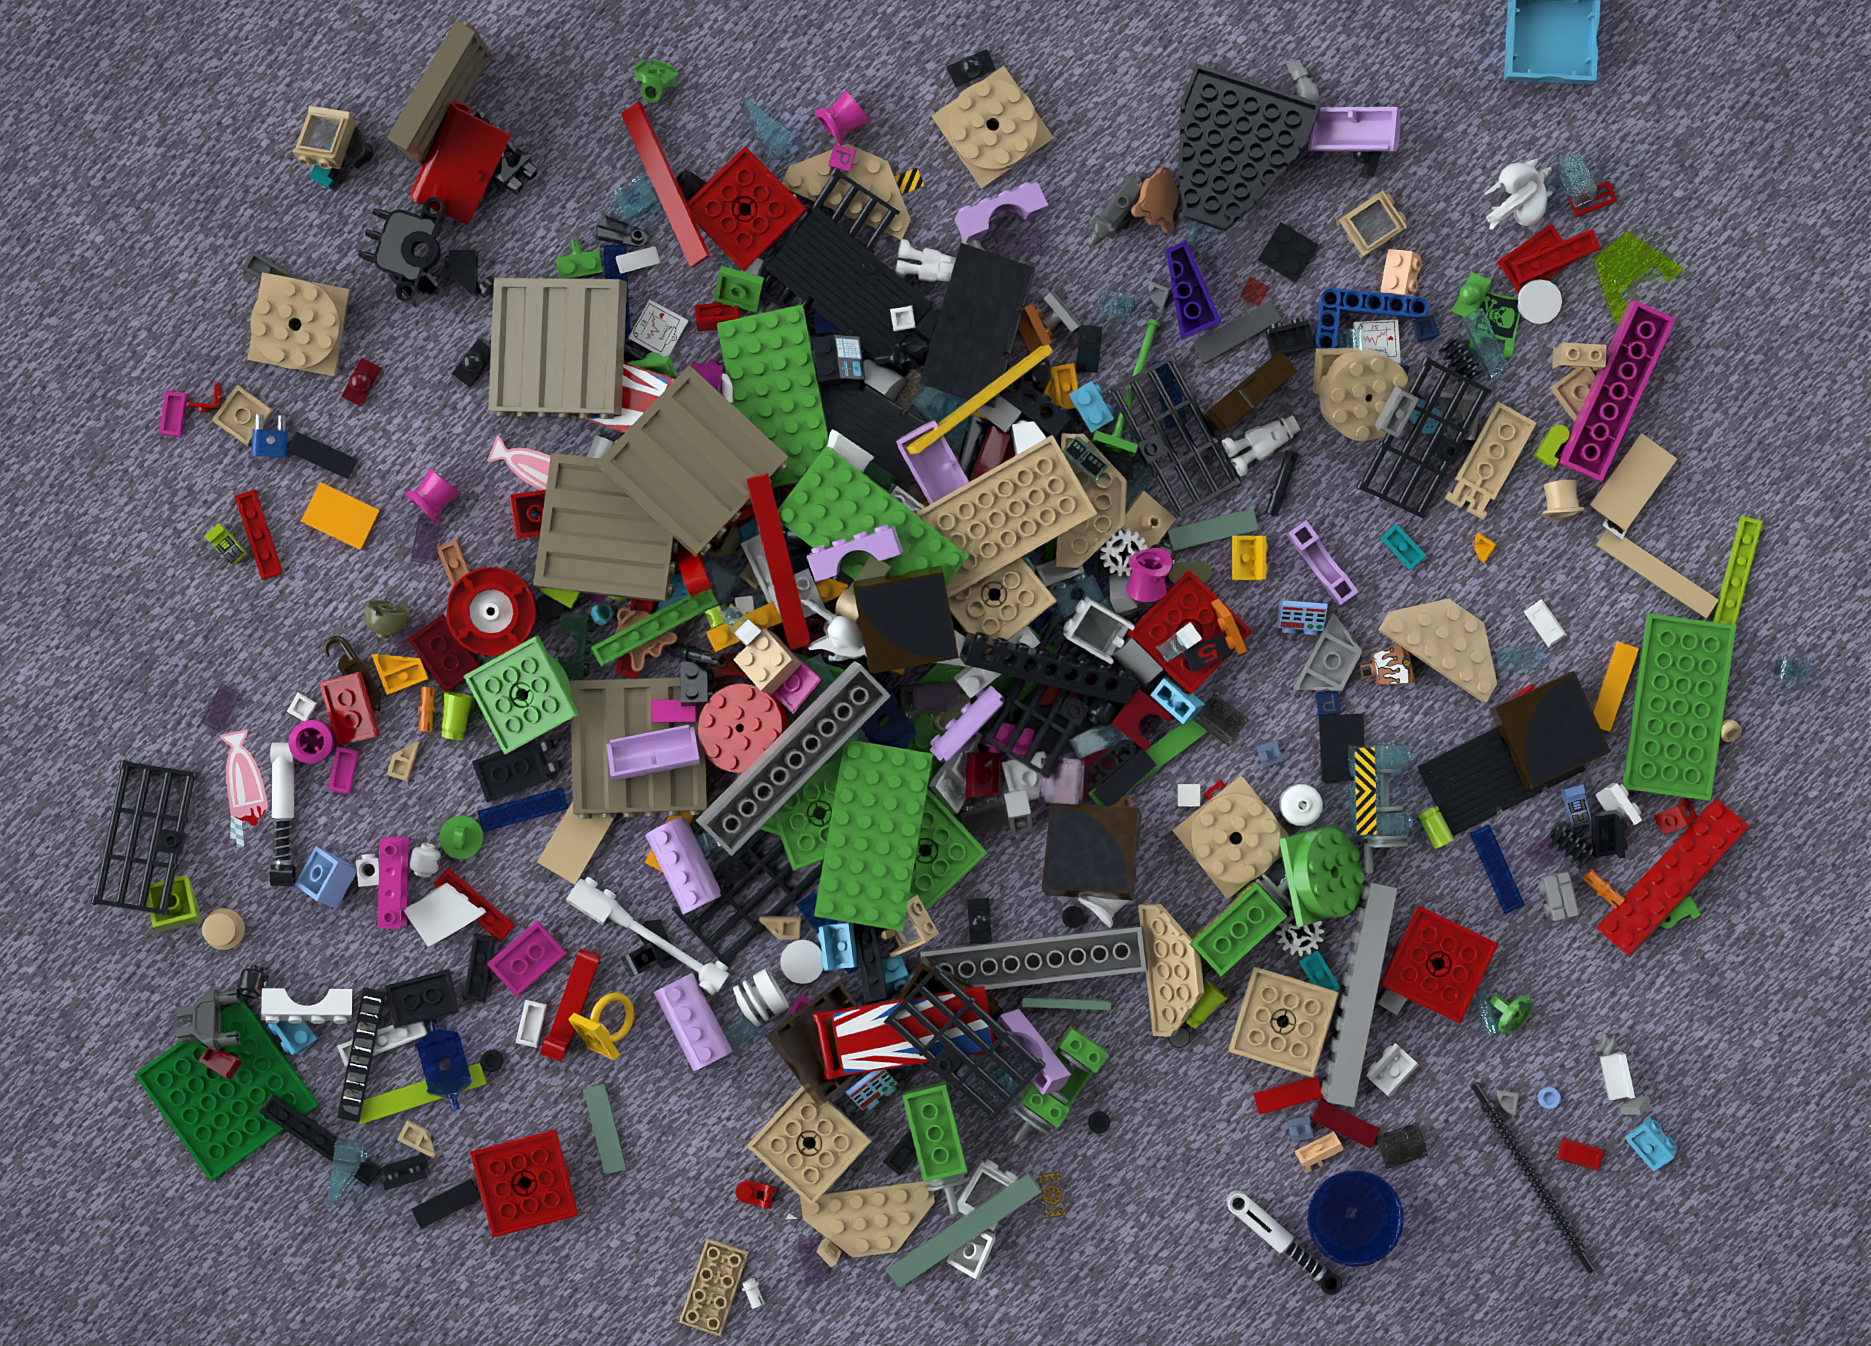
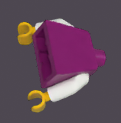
M710 359L707 364L693 363L691 365L724 398L733 403V385L729 376L724 374V369L717 360Z

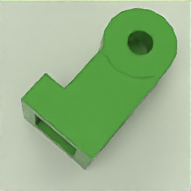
M1688 895L1660 926L1669 929L1674 927L1678 920L1688 915L1691 919L1699 917L1701 914L1691 896Z

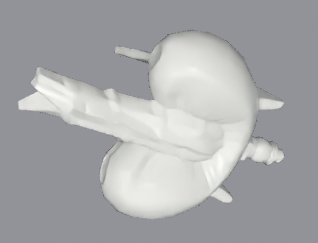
M1538 159L1506 166L1499 176V182L1484 193L1487 195L1500 187L1503 190L1506 188V192L1512 194L1500 207H1492L1494 211L1486 216L1488 222H1491L1489 229L1493 230L1499 222L1504 221L1512 213H1514L1515 220L1522 226L1535 225L1546 211L1547 197L1553 193L1552 191H1546L1543 183L1544 178L1551 174L1552 168H1544L1538 173L1534 168Z
M807 599L802 600L803 604L827 619L824 623L826 636L812 642L807 649H824L835 653L834 657L828 656L830 661H843L849 658L856 659L863 655L866 657L862 631L857 624L846 617L837 616L836 613L832 614L829 610L821 607L820 604Z

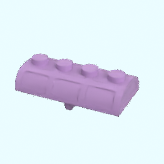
M1321 107L1308 140V151H1396L1399 146L1401 125L1398 107Z
M935 420L924 424L896 441L901 454L929 504L969 483L944 436H941L919 454H909L906 447L927 431L938 428Z
M991 685L988 688L985 686L976 694L978 699L973 704L968 702L961 709L960 712L963 715L958 720L953 718L945 726L948 731L942 737L938 734L930 742L932 747L929 750L941 762H948L974 734L979 739L983 737L978 730L1005 701L1004 697Z
M689 725L610 740L609 744H606L610 774L613 782L701 764L695 729Z
M683 816L645 834L683 915L721 897V890L688 821Z
M692 972L655 991L654 994L692 1070L696 1071L731 1053L732 1049Z

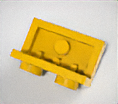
M1232 536V580H1266L1268 572L1266 564V552L1268 549L1266 536Z

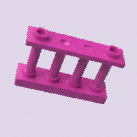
M386 837V839H380L378 928L401 929V926L408 925V917L404 910L408 907L410 837Z

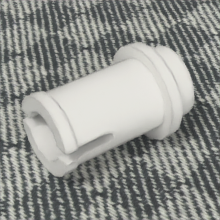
M755 1278L742 1283V1290L746 1292L752 1309L765 1303L757 1286L759 1282H756Z

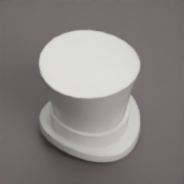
M1081 896L1078 898L1083 905L1090 908L1109 928L1113 926L1112 918L1114 914L1130 902V900L1102 899L1094 896Z

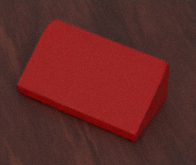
M720 302L695 305L697 331L718 330L717 323L739 319V307Z

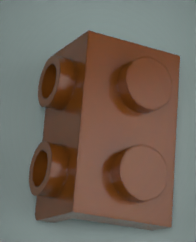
M1033 303L1024 307V310L1020 311L1022 312V317L1018 330L1031 354L1040 346H1051L1053 335L1048 326L1044 328L1041 319L1044 317L1039 307L1035 308Z

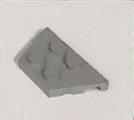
M1331 614L1293 689L1343 690L1362 654V650L1352 639L1336 614Z

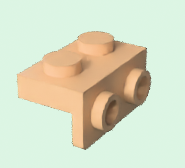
M1388 249L1380 292L1414 296L1418 287L1416 281L1418 271H1420L1422 265L1421 256L1413 251Z

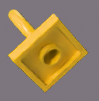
M613 992L603 996L596 1003L590 1020L575 1013L568 1020L588 1049L615 1061L620 1056V1053L613 1043L623 1039L630 1031L634 1021V1007L631 1000L625 994ZM618 1001L625 1008V1021L619 1031L610 1035L607 1028L599 1022V1017L607 1004Z

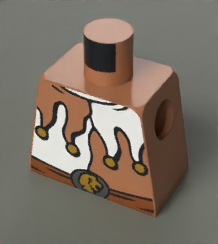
M1399 644L1370 654L1372 663L1360 666L1362 678L1375 676L1376 684L1415 683L1409 652Z

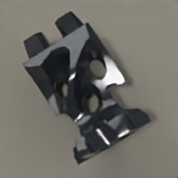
M478 109L474 116L490 124L485 113ZM508 141L491 180L501 192L505 193L509 190L517 195L524 187V182L519 178L523 175L528 180H532L537 175L538 169L532 163V155L530 153L521 151ZM510 152L513 154V157L509 158L505 153Z

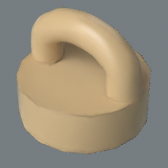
M1732 719L1722 721L1720 734L1722 740L1725 742L1736 740L1742 732L1741 726Z

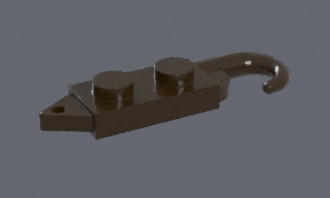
M341 636L328 638L324 644L326 657L330 656V645L338 643L345 652L338 662V669L343 676L361 671L373 709L381 711L380 695L382 692L349 642Z

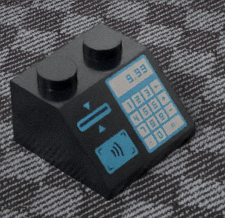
M831 335L813 338L818 382L822 388L866 381L860 337Z

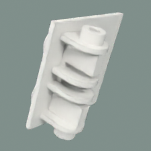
M809 569L794 574L804 618L817 612L803 604V599L820 604L821 607L825 608ZM773 585L768 586L769 594L779 612Z

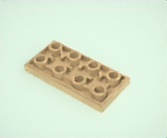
M1639 434L1589 506L1626 531L1674 465L1677 458L1644 434Z
M572 802L537 863L576 884L614 818H601V814H592L591 819H579V815L573 814Z
M709 1238L706 1239L679 1323L721 1337L749 1253L748 1251Z

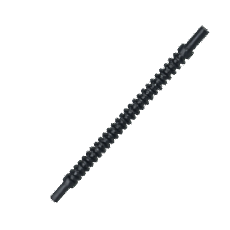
M1479 1082L1473 1083L1471 1088L1481 1102L1483 1112H1487V1117L1491 1118L1490 1123L1495 1124L1493 1127L1498 1129V1134H1501L1500 1139L1505 1140L1503 1143L1508 1145L1507 1149L1511 1150L1510 1154L1515 1156L1514 1160L1518 1161L1517 1165L1521 1166L1520 1170L1525 1172L1524 1176L1528 1177L1527 1181L1531 1182L1530 1186L1535 1188L1534 1192L1538 1193L1537 1197L1542 1199L1540 1202L1545 1204L1544 1208L1548 1209L1547 1213L1552 1215L1551 1219L1555 1220L1554 1224L1558 1225L1557 1229L1562 1231L1561 1235L1565 1236L1564 1240L1568 1241L1567 1245L1571 1246L1573 1255H1577L1588 1274L1595 1271V1267L1584 1251L1585 1246L1583 1243L1578 1242L1580 1239L1575 1237L1576 1232H1572L1573 1227L1568 1226L1569 1221H1565L1566 1216L1561 1215L1563 1212L1558 1210L1559 1205H1555L1556 1200L1551 1199L1553 1196L1548 1194L1549 1189H1545L1546 1184L1541 1183L1542 1179L1538 1178L1539 1173H1535L1536 1168H1532V1163L1528 1162L1529 1157L1524 1156L1526 1153L1521 1151L1522 1147L1518 1146L1519 1141L1514 1140L1516 1137L1511 1135L1512 1131L1508 1130L1509 1126L1504 1124L1505 1120L1501 1119L1502 1115L1498 1114L1499 1110L1494 1108L1496 1105L1493 1100H1489Z

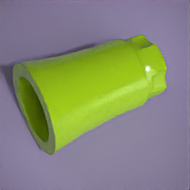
M444 692L442 737L452 740H463L474 696L457 692Z
M1205 978L1203 980L1204 993L1185 1020L1194 1029H1197L1201 1023H1204L1228 999L1219 988Z

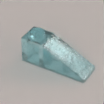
M743 96L741 98L742 105L763 147L766 149L764 152L774 160L776 157L782 160L796 142L797 137Z
M337 1139L326 1208L331 1209L359 1169L361 1162L366 1161L367 1149H364V1142Z

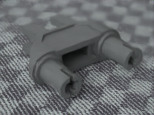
M218 989L210 990L200 997L194 1005L177 1008V1017L182 1018V1022H193V1025L176 1028V1037L181 1038L183 1043L201 1041L213 1051H219L223 1046L239 1045L240 1040H237L240 1039L239 1031L221 1033V1007L227 1004L241 1003L240 990L235 989L224 992Z

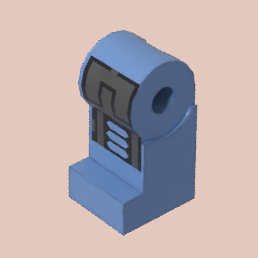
M1584 784L1562 788L1563 800L1572 827L1576 828L1591 824Z

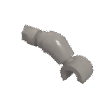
M1299 59L1288 63L1287 67L1294 81H1297V95L1317 102L1319 91L1316 83H1313L1311 78L1307 77L1309 73L1306 67L1302 66Z

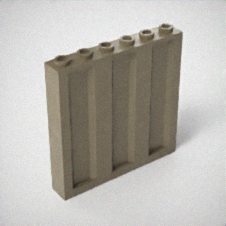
M455 20L387 136V139L407 159L421 167L451 102H465L492 56L488 50L489 47L483 41L484 39L480 37L481 35L478 34L475 27L464 20L462 23Z
M494 278L488 411L496 412V416L509 417V413H517V417H530V413H538L537 417L551 418V414H558L559 418H572V414H579V418L592 419L593 415H600L601 419H614V415H621L627 282L620 279Z
M689 365L599 459L596 466L696 557L699 553L704 555L712 545L709 542L714 537L719 539L727 530L724 526L729 521L734 523L742 514L740 509L745 504L748 507L752 504L746 478L768 473L770 479L775 472L780 474L788 465L785 463L788 456Z
M551 453L533 585L544 589L669 603V597L672 598L674 593V585L671 582L672 575L675 576L677 571V562H674L675 553L679 552L680 542L596 466L600 458Z
M681 677L570 681L571 699L580 714L571 719L574 815H579V819H591L592 814H601V818H614V814L623 813V817H636V813H645V817H657L659 812H667V816H681V812L690 811V815H701L708 808L707 759L700 745L698 735L699 719L704 706H696V722L651 723V700H681ZM684 725L694 727L700 765L612 781L606 745L610 743V740Z

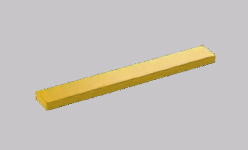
M1050 345L1037 348L937 424L938 428L927 431L907 446L906 449L909 454H919L1049 356L1053 351Z

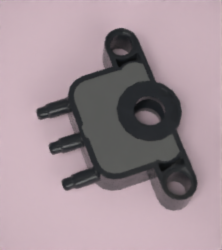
M430 197L424 202L420 215L400 209L388 212L374 208L372 215L386 220L382 233L369 229L365 231V236L379 241L375 254L362 250L358 252V257L375 263L376 267L381 271L399 278L395 294L399 300L406 304L417 301L426 276L425 270L434 267L441 258V247L436 238L439 237L447 213V207L437 197ZM434 203H439V212L432 214L430 211L431 206ZM426 243L428 247L427 254L422 258H416L414 253L416 246ZM410 287L412 290L411 296L403 298V290Z

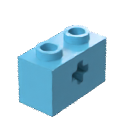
M1171 676L1164 678L1151 694L1156 701L1182 724L1191 722L1205 705L1193 693L1190 695Z

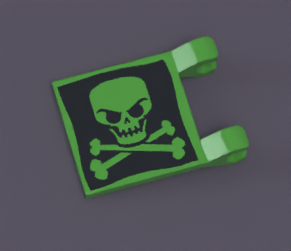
M1487 292L1473 319L1467 348L1473 351L1476 350L1480 336L1505 341L1502 357L1510 358L1513 354L1520 317L1518 310L1519 299Z

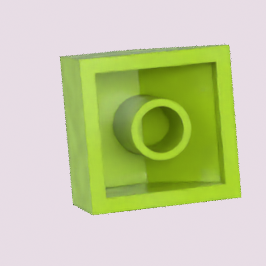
M188 874L174 878L168 906L169 916L150 913L152 926L158 933L202 922L198 902ZM165 880L150 885L147 899L148 907L159 909Z

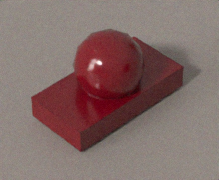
M361 357L341 397L362 407L382 368Z
M209 1047L199 1059L200 1063L230 1081L243 1063L240 1059L223 1049L213 1051Z

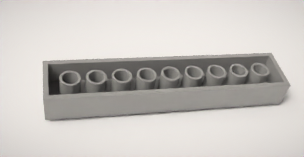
M854 661L696 821L732 856L891 695L861 664Z
M1366 881V884L1362 885L1360 894L1362 904L1361 907H1357L1355 920H1358L1357 929L1353 928L1351 934V941L1354 943L1353 950H1349L1346 963H1349V970L1344 972L1342 980L1345 990L1344 994L1340 993L1338 1006L1341 1008L1340 1015H1336L1334 1020L1336 1035L1331 1037L1329 1050H1332L1331 1059H1327L1325 1072L1328 1074L1327 1081L1323 1080L1321 1086L1323 1098L1330 1103L1350 1107L1355 1106L1397 888L1390 885Z
M1140 925L920 951L921 957L923 956L938 964L973 987L984 986L985 990L1146 971Z

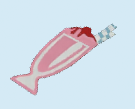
M497 436L487 461L493 462L504 459L508 467L523 481L539 490H546L551 456L527 448L507 450L501 438Z
M247 729L220 735V738L231 747L226 764V784L231 813L230 839H236L237 847H244L242 821H247L251 826H255L268 809L265 788L259 768L250 752L242 746L247 736Z

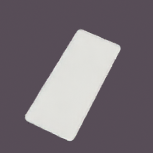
M655 246L616 256L620 273L660 263Z

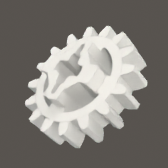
M1127 528L1125 533L1120 529L1118 534L1113 535L1106 542V545L1100 548L1101 551L1105 552L1100 554L1101 559L1105 560L1103 565L1104 567L1110 566V573L1117 570L1120 577L1122 572H1126L1127 576H1130V571L1133 569L1127 565L1129 557L1141 550L1148 549L1147 545H1142L1145 539L1143 537L1138 539L1139 533L1137 531L1131 534L1130 528ZM1131 540L1137 544L1139 550L1131 546ZM1126 547L1128 553L1126 552L1124 556L1121 557L1120 552H1123L1124 548ZM1109 555L1117 558V564L1111 560Z
M1290 909L1288 910L1289 916L1284 919L1283 923L1280 922L1278 924L1281 930L1275 931V934L1281 935L1277 942L1285 943L1282 947L1283 950L1291 948V955L1295 951H1298L1299 956L1303 955V951L1311 954L1310 948L1318 949L1315 943L1323 941L1319 934L1324 933V930L1318 928L1322 921L1312 923L1314 933L1310 932L1308 925L1303 926L1302 930L1309 934V936L1300 935L1297 938V934L1291 928L1300 929V927H1297L1296 923L1289 924L1295 918L1294 912ZM1285 931L1291 934V944L1286 939ZM1307 939L1311 940L1307 945L1299 947L1301 942Z

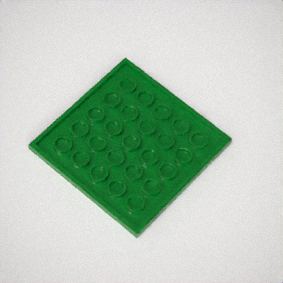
M244 997L240 998L241 1003H234L221 1012V1033L236 1030L240 1033V1039H237L240 1040L239 1045L223 1046L221 1048L243 1062L231 1081L199 1062V1059L208 1048L201 1041L185 1043L180 1041L134 1074L210 1182L285 1130L259 1112L272 1093L305 1115L320 1105Z

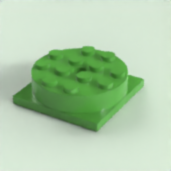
M539 635L464 675L504 755L580 715L571 699V687L566 672L560 663L547 653ZM524 689L526 691L531 690L530 692H528V698H526L524 695Z
M841 758L823 764L772 815L793 871L824 860ZM816 807H823L826 810L825 818L821 820L816 819L813 814Z
M928 788L909 892V899L918 895L926 911L988 854ZM928 844L931 846V853L927 856L921 855L919 853L920 845Z
M1338 823L1279 839L1297 927L1306 926L1328 918L1342 917L1356 910L1355 906L1359 901L1364 881V874L1359 859L1360 854L1351 840L1339 830Z

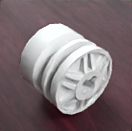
M766 968L753 975L756 986L752 987L748 981H743L746 992L739 985L733 987L740 1009L756 1027L762 1025L759 1014L766 1022L769 1020L767 1009L770 1008L774 1014L778 1015L789 1008L781 989Z

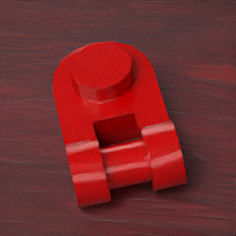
M743 1180L737 1185L735 1194L737 1199L743 1203L772 1209L773 1202L771 1200L773 1194L776 1193L777 1187L751 1180ZM758 1190L764 1192L763 1199L756 1198Z

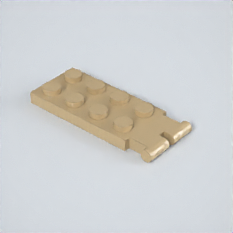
M1496 402L1454 479L1458 481L1452 493L1447 492L1444 499L1460 508L1467 501L1469 505L1466 511L1483 520L1487 514L1484 511L1490 499L1492 501L1495 500L1536 422L1502 403Z

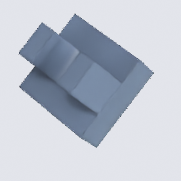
M1277 740L1256 746L1263 768L1284 761Z
M1309 1115L1287 1119L1292 1142L1314 1138Z

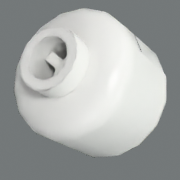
M422 843L421 846L413 849L410 868L414 871L415 875L431 877L432 874L438 871L441 854L438 850L434 849V845Z

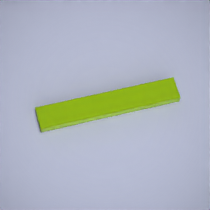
M1740 516L1713 618L1715 623L1736 625L1763 524L1761 520Z
M481 1062L364 1099L359 1123H367L485 1085L487 1081Z

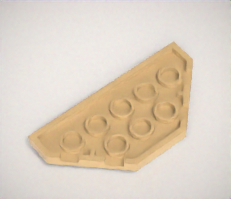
M850 144L843 145V147L856 150L850 172L840 171L900 211L899 215H895L884 233L899 240L903 239L911 219L888 161ZM832 150L789 166L782 184L790 192L815 202L831 177L830 173L833 168L829 167L828 164ZM840 178L823 206L835 211L851 187V184ZM859 190L843 215L856 220L870 197ZM877 202L864 224L876 229L889 209Z
M1062 434L1061 450L1097 512L1096 515L1057 536L1056 567L1080 568L1111 539L1112 536L1110 534L1115 535L1125 526L1127 480L1084 434ZM1075 439L1087 448L1078 460L1074 459L1066 451ZM1090 452L1106 464L1096 476L1080 464ZM1090 456L1088 459L1091 461L1094 457Z
M1451 599L1389 611L1378 631L1483 703L1488 701L1497 685L1484 622Z
M1140 904L1138 908L1146 963L1153 1036L1170 1037L1176 1035L1204 993L1200 953L1191 944L1192 939L1161 904Z
M915 1181L824 1193L812 1207L801 1196L800 1200L803 1220L854 1258L897 1252L935 1203L934 1192L928 1191L926 1188L930 1183Z

